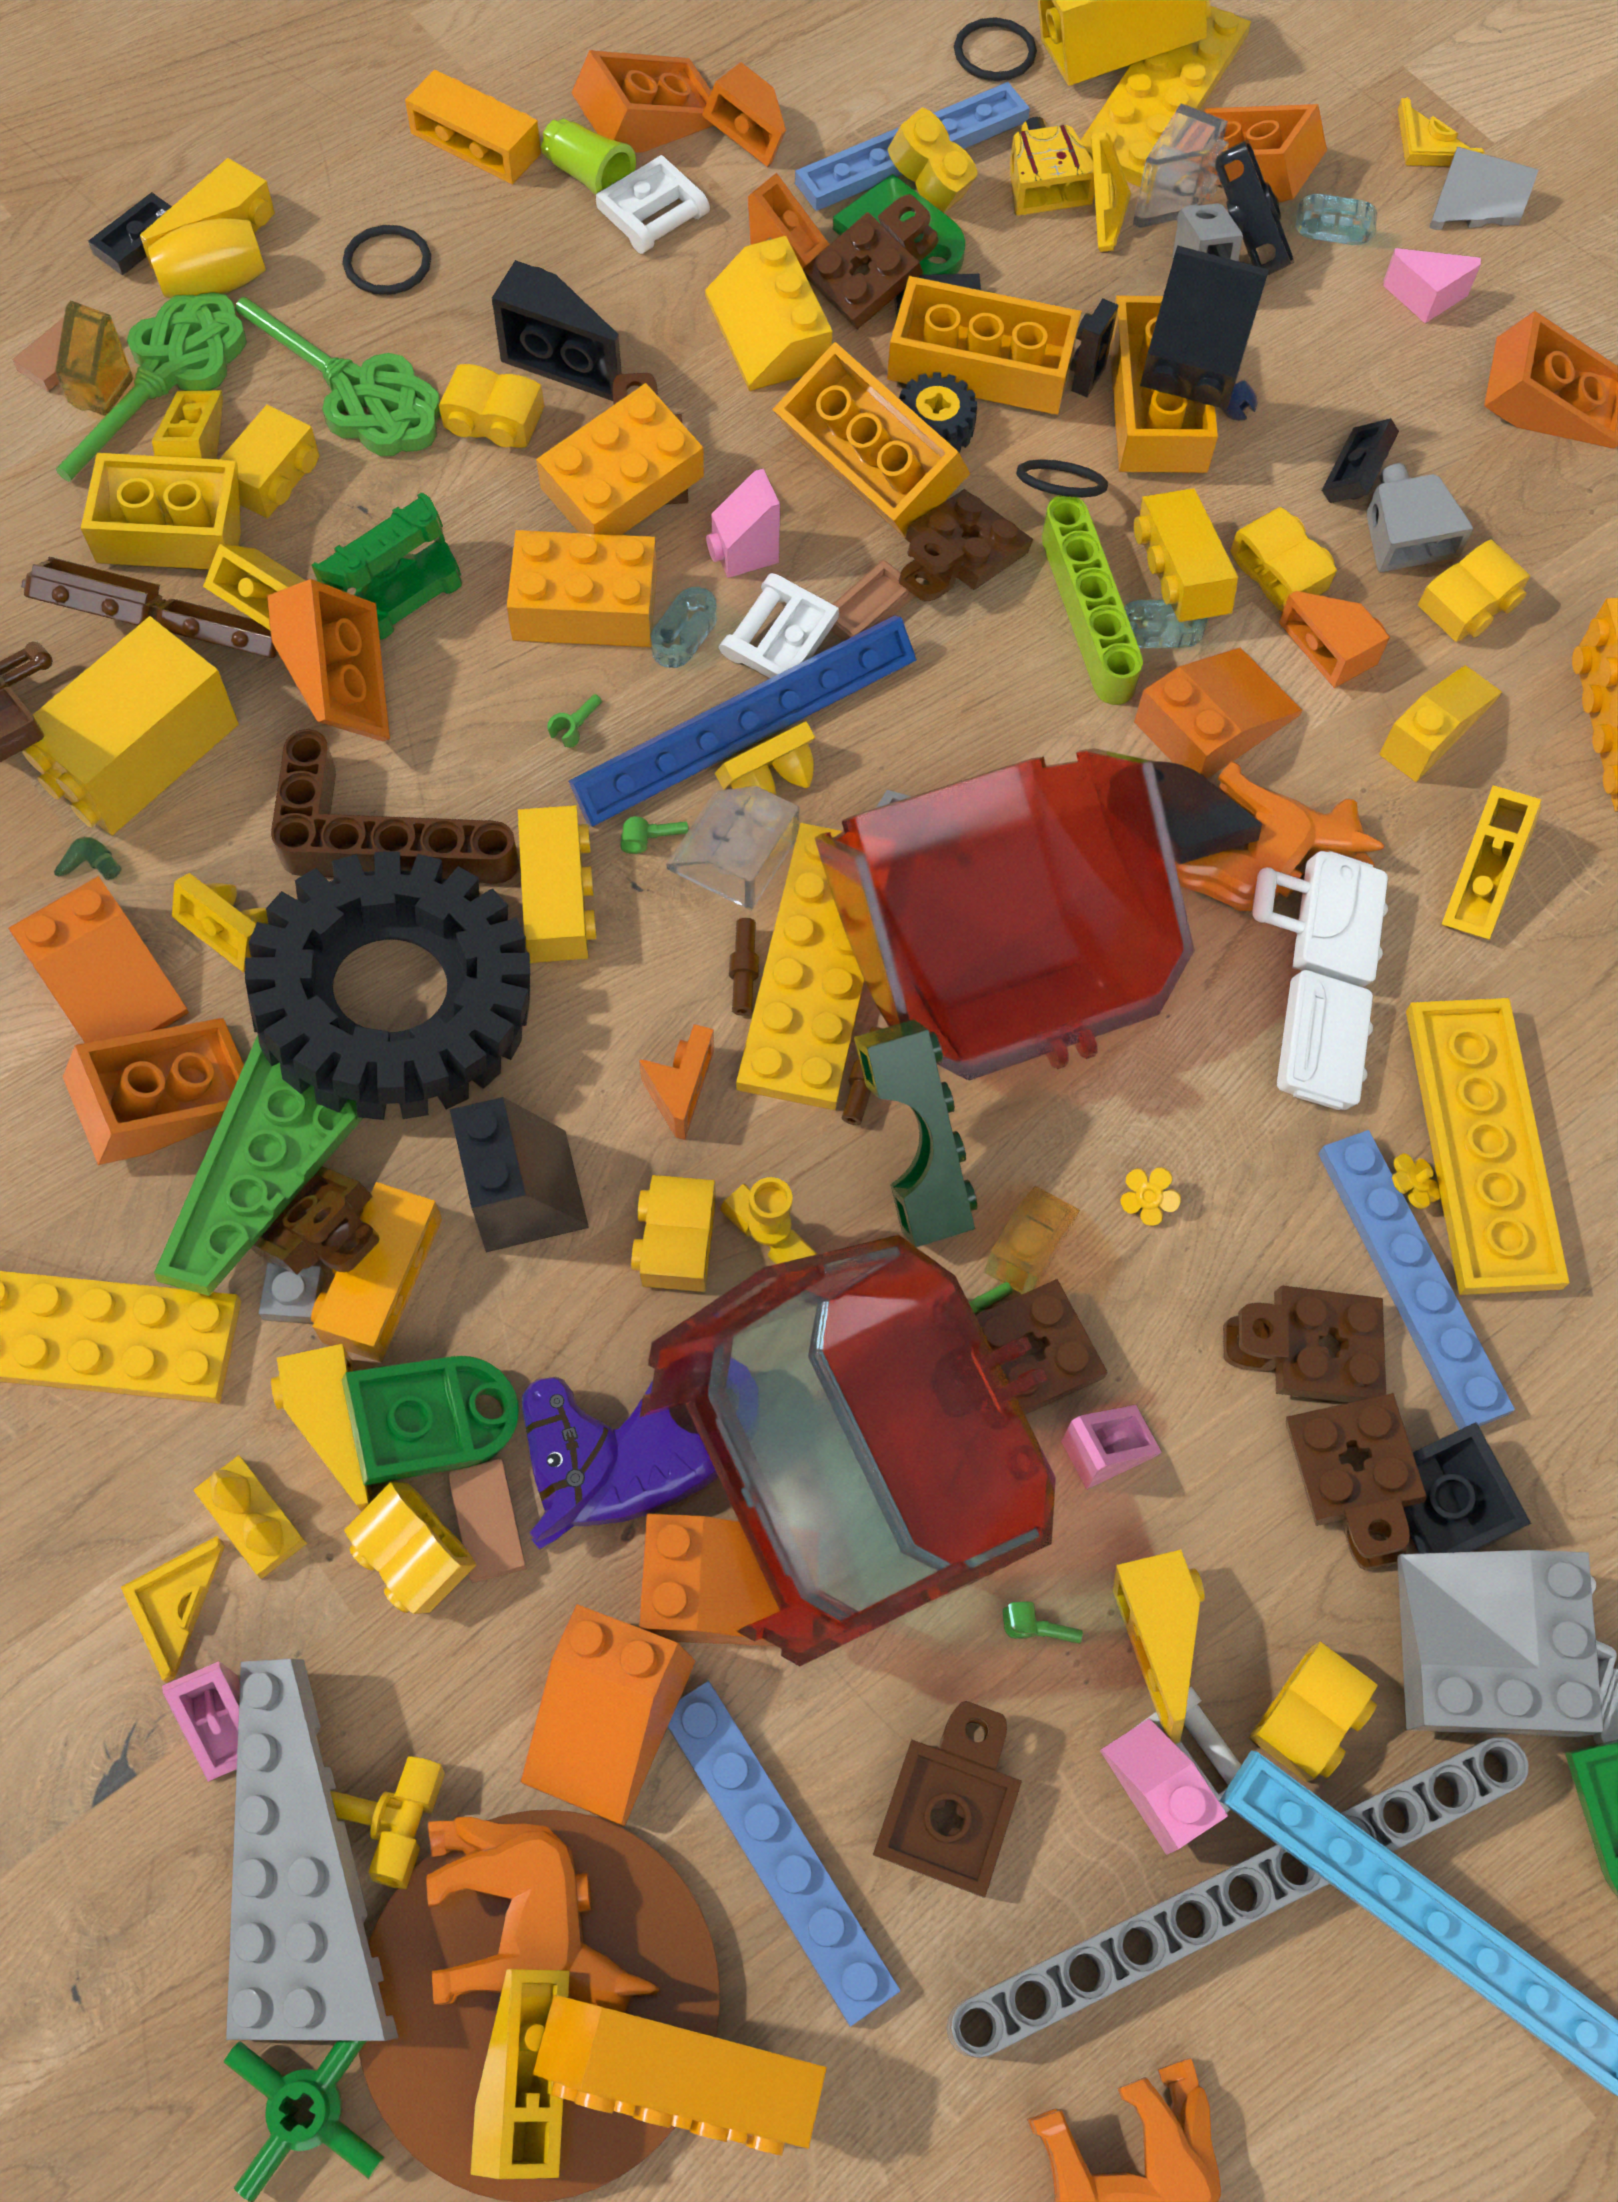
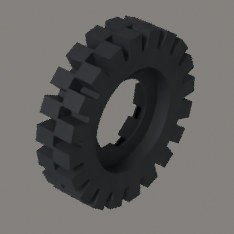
M374 852L375 871L368 872L363 871L357 854L332 861L334 880L328 881L317 868L296 879L297 899L281 891L266 908L268 924L257 922L249 940L251 957L245 958V983L254 1032L258 1034L261 1050L271 1066L280 1063L282 1079L300 1094L312 1085L314 1086L316 1103L339 1113L348 1099L356 1101L357 1116L359 1118L384 1120L387 1104L399 1103L402 1119L429 1115L428 1099L438 1096L446 1110L468 1100L469 1082L474 1081L484 1089L501 1074V1056L512 1060L522 1041V1026H527L530 1003L529 952L525 953L526 937L518 919L508 920V904L493 888L479 896V878L458 866L447 880L443 879L441 859L417 854L412 870L404 871L401 870L400 852ZM382 940L406 941L427 950L438 960L446 975L447 992L442 1005L430 1019L404 1031L388 1032L365 1028L355 1023L340 1009L333 992L335 974L343 960L353 951L366 944Z

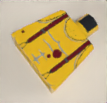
M1032 117L1026 120L1021 127V131L1013 136L1010 156V177L1016 216L1092 205L1095 193L1093 160L1074 129L1068 125L1047 127L1044 119L1041 117Z

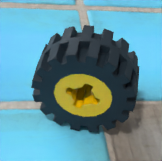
M933 372L932 378H928L925 373L919 375L918 382L911 379L907 382L906 389L902 388L899 399L960 453L961 446L966 448L974 434L977 416L975 393L973 390L967 391L968 384L963 380L956 383V376L948 374L947 378H941V372Z

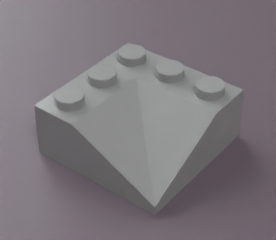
M1518 1550L1400 1554L1397 1556L1406 1730L1583 1737L1603 1732L1589 1552Z

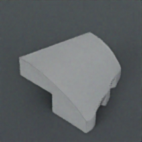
M1457 147L1429 228L1442 230L1445 221L1467 220L1468 228L1483 227L1490 223L1500 226L1519 225L1538 169Z

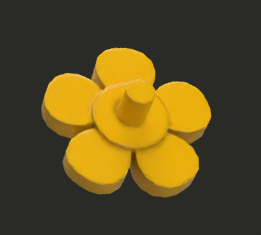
M1402 1153L1394 1159V1167L1397 1172L1392 1175L1393 1184L1400 1193L1405 1194L1408 1192V1199L1414 1207L1425 1209L1430 1205V1202H1435L1441 1198L1438 1183L1429 1179L1433 1176V1169L1426 1160L1419 1158L1413 1161L1406 1153Z
M1157 1167L1151 1172L1149 1178L1146 1171L1142 1168H1135L1130 1171L1126 1176L1125 1182L1133 1191H1127L1120 1199L1124 1211L1132 1214L1138 1212L1143 1207L1140 1218L1145 1225L1149 1226L1158 1225L1163 1220L1162 1209L1167 1212L1176 1211L1181 1203L1180 1193L1174 1189L1164 1190L1172 1183V1173L1164 1167Z

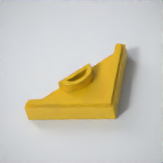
M1401 98L1398 116L1405 166L1450 167L1457 147L1485 154L1484 149L1470 148L1458 140L1457 136L1459 133L1436 117L1432 116L1429 120L1413 109L1410 98Z
M1106 131L1092 135L1097 240L1100 252L1114 250L1131 196L1113 143Z
M218 1536L120 1587L160 1677L166 1683L176 1677L225 1546Z

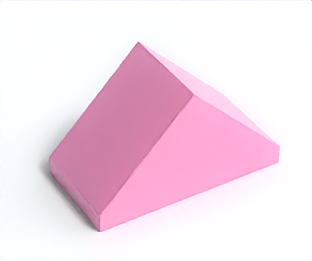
M1395 248L1384 277L1383 286L1419 319L1427 323L1468 296L1481 265V258Z
M1136 1405L1078 1416L1071 1421L1061 1441L1086 1489L1098 1485L1162 1453Z
M218 1661L163 1685V1694L207 1781L209 1782L236 1770L240 1682L237 1674Z

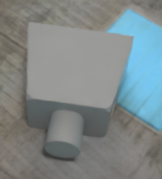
M1222 204L1189 205L1179 211L1173 258L1177 245L1231 260H1239L1243 235Z
M1401 463L1386 467L1379 475L1382 484L1376 487L1367 510V521L1379 573L1459 558L1473 527L1441 478L1434 474L1410 478L1405 465Z

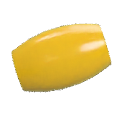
M220 218L188 224L167 233L148 247L149 256L165 298H172L175 295L197 296L212 292L225 294L248 284L266 271L250 220Z

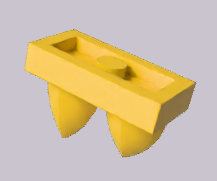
M805 721L723 763L715 772V775L723 790L731 786L748 807L763 816L771 818L774 816L776 807V791L769 766L773 765L780 776L788 782L803 788L810 787L814 773V760L809 744L815 739V736L809 724Z
M191 873L175 880L171 917L239 970L245 972V958L251 957L249 940L257 922L268 924L267 907L237 910L233 907L237 897L235 885L224 883L204 884Z
M240 1455L221 1469L215 1470L212 1476L193 1489L260 1579H263L307 1544Z

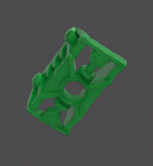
M423 492L417 495L418 499L403 509L399 507L394 508L389 518L345 547L341 545L334 548L335 553L319 564L314 562L311 565L318 582L347 592L350 588H355V596L376 603L380 640L387 638L394 632V624L440 593L450 594L462 586L461 572L448 544L445 542L440 516L431 498ZM435 541L419 553L410 554L411 551L423 543Z

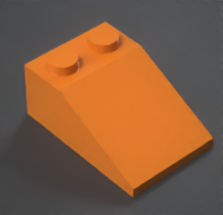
M589 50L571 92L597 134L628 144L635 153L649 151L714 126L702 116L711 94V89L690 58Z
M1319 104L1205 108L1173 151L1170 159L1173 165L1221 185L1215 169L1217 156L1223 151L1245 140H1249L1265 182L1270 184L1278 198V202L1293 200L1327 151ZM1239 160L1224 166L1230 182L1240 177L1244 171V165Z
M1533 311L1496 338L1484 407L1517 428L1614 449L1618 446V366L1538 312Z
M313 579L267 595L272 643L316 720L319 723L382 742L389 740L390 733L376 603Z
M1239 647L1179 666L1145 688L1142 692L1134 723L1173 763L1189 767L1208 779L1227 766L1230 761L1236 760L1299 717L1302 709Z
M99 876L8 928L84 1043L164 1029L189 1013L187 1007Z
M218 1018L74 1045L63 1074V1079L97 1164L102 1165L153 1153L217 1126L244 1064L224 1018Z
M647 1514L639 1628L675 1642L811 1648L815 1533L706 1516Z
M576 1604L551 1660L521 1783L625 1827L696 1661L675 1641Z

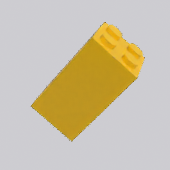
M1038 0L1041 41L1068 86L1207 38V19L1211 18L1210 0Z
M149 616L33 714L45 736L39 742L24 749L22 753L32 766L41 772L37 780L52 797L59 800L64 796L72 803L70 806L74 813L87 826L92 828L95 824H98L113 836L235 729L239 723L218 669Z

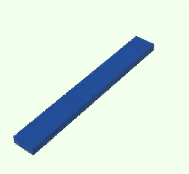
M894 615L569 780L568 782L586 823L593 827L916 661L917 659L903 619Z

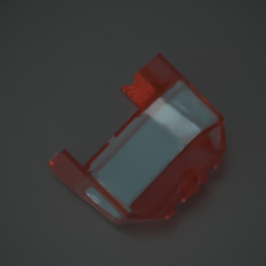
M900 1235L763 1267L651 1343L648 1366L655 1369L651 1393L643 1395L640 1418L680 1405H686L780 1610L737 1630V1632L753 1641L763 1638L782 1649L781 1656L799 1667L1052 1544L1056 1477L1016 1398L1042 1384L1048 1378L1043 1368L1031 1369L1019 1375L1017 1380L1009 1383L1000 1365L1022 1357L1032 1348L1027 1337L1023 1336L993 1352L956 1276Z

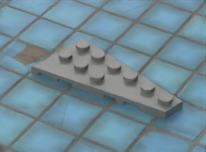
M304 1659L241 1662L226 2040H391L398 2038L393 2015L386 2016L378 1985L379 1982L384 1981L379 1958L371 1957L363 1925L368 1914L345 1822L337 1821L330 1791L336 1789L331 1767H324L316 1737L321 1726Z

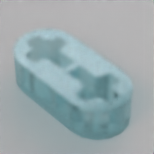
M1311 194L1304 197L1298 204L1296 229L1302 236L1310 239L1361 245L1374 237L1378 212L1375 206L1363 200L1325 194ZM1313 214H1318V218H1312ZM1355 221H1361L1360 225H1354Z
M690 587L683 590L675 598L651 633L652 656L657 663L667 668H678L685 665L692 658L717 621V605L713 593L705 588ZM699 607L704 608V612H702V611H696V610H697ZM688 609L696 611L690 620L688 618ZM680 634V646L672 644L669 648L664 647V642L671 644Z
M1164 600L1131 601L1124 607L1139 648H1186L1194 646L1202 639L1208 622V618L1187 621V624L1192 626V628H1185L1183 622H1178L1171 604L1166 605ZM1133 620H1141L1142 625L1146 628H1138L1137 622Z

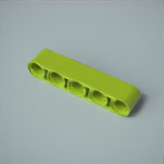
M1056 496L1049 502L1042 532V544L1094 691L1098 698L1105 703L1121 705L1128 702L1134 696L1143 665L1142 655L1086 504L1078 497Z

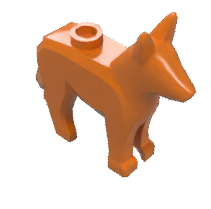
M1230 761L1218 777V780L1221 782L1218 788L1262 823L1259 840L1245 844L1243 850L1229 849L1180 865L1159 848L1153 857L1152 863L1170 872L1172 880L1181 887L1203 893L1238 911H1252L1257 876L1261 869L1269 867L1277 872L1302 879L1304 873L1299 871V869L1306 861L1320 851H1332L1371 864L1374 867L1373 860L1366 852L1382 850L1384 845L1379 840L1364 834L1359 818L1358 805L1355 800L1344 799L1330 813H1320L1297 800L1254 784L1241 773L1240 765ZM1276 885L1275 899L1279 894L1288 898L1294 890Z
M457 1817L454 1821L428 1822L431 1857L445 1856L451 1851H463L466 1854L460 1859L446 1864L427 1875L429 1907L441 1906L450 1894L466 1889L512 1900L506 1912L497 1955L459 1966L432 1971L433 2001L435 2005L452 2004L459 1995L471 1992L488 1991L501 1993L507 1969L570 1971L568 1998L623 2013L626 2011L632 1996L655 1995L659 1992V1988L656 1985L628 1973L607 1956L583 1943L581 1912L591 1911L588 1872L577 1874L571 1849L548 1827L533 1824H498L474 1817Z
M1191 2058L1158 2069L1162 2083L1170 2092L1172 2101L1170 2107L1146 2077L1117 2088L1121 2100L1134 2106L1143 2123L1145 2177L1129 2172L1091 2174L1071 2134L1062 2110L1057 2111L1055 2108L1027 2119L1031 2132L1036 2136H1040L1048 2153L1054 2184L1053 2202L1219 2201L1222 2194L1219 2170L1211 2140L1210 2105L1205 2090L1199 2086L1196 2070Z

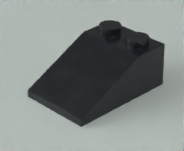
M1177 245L1140 386L1227 410L1242 365L1269 269Z
M515 260L492 296L501 362L613 401V382L618 374H622L619 334L556 274Z

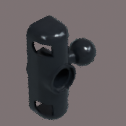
M1245 140L1220 153L1215 160V169L1228 200L1226 202L1228 213L1243 235L1242 239L1252 265L1269 269L1268 275L1293 264L1294 258L1280 222L1281 212L1278 198L1270 184L1265 182L1249 140ZM1239 160L1244 165V171L1240 177L1230 182L1224 166ZM1264 244L1273 245L1276 249L1274 259L1261 264L1256 248Z

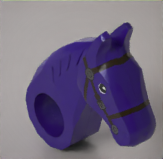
M689 1349L665 1361L635 1410L619 1429H612L602 1421L586 1414L577 1405L573 1391L564 1379L555 1376L537 1379L529 1384L522 1395V1410L533 1475L545 1510L541 1519L529 1532L533 1537L532 1541L538 1549L541 1550L556 1541L574 1526L619 1523L646 1516L647 1514H653L675 1505L716 1480L743 1450L754 1432L756 1389L744 1366L720 1350ZM697 1383L714 1384L723 1389L733 1400L735 1412L730 1421L718 1431L708 1434L690 1433L679 1427L670 1415V1405L676 1394L687 1386Z

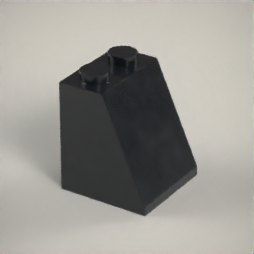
M504 1097L450 1109L470 1204L486 1253L589 1228L565 1130Z

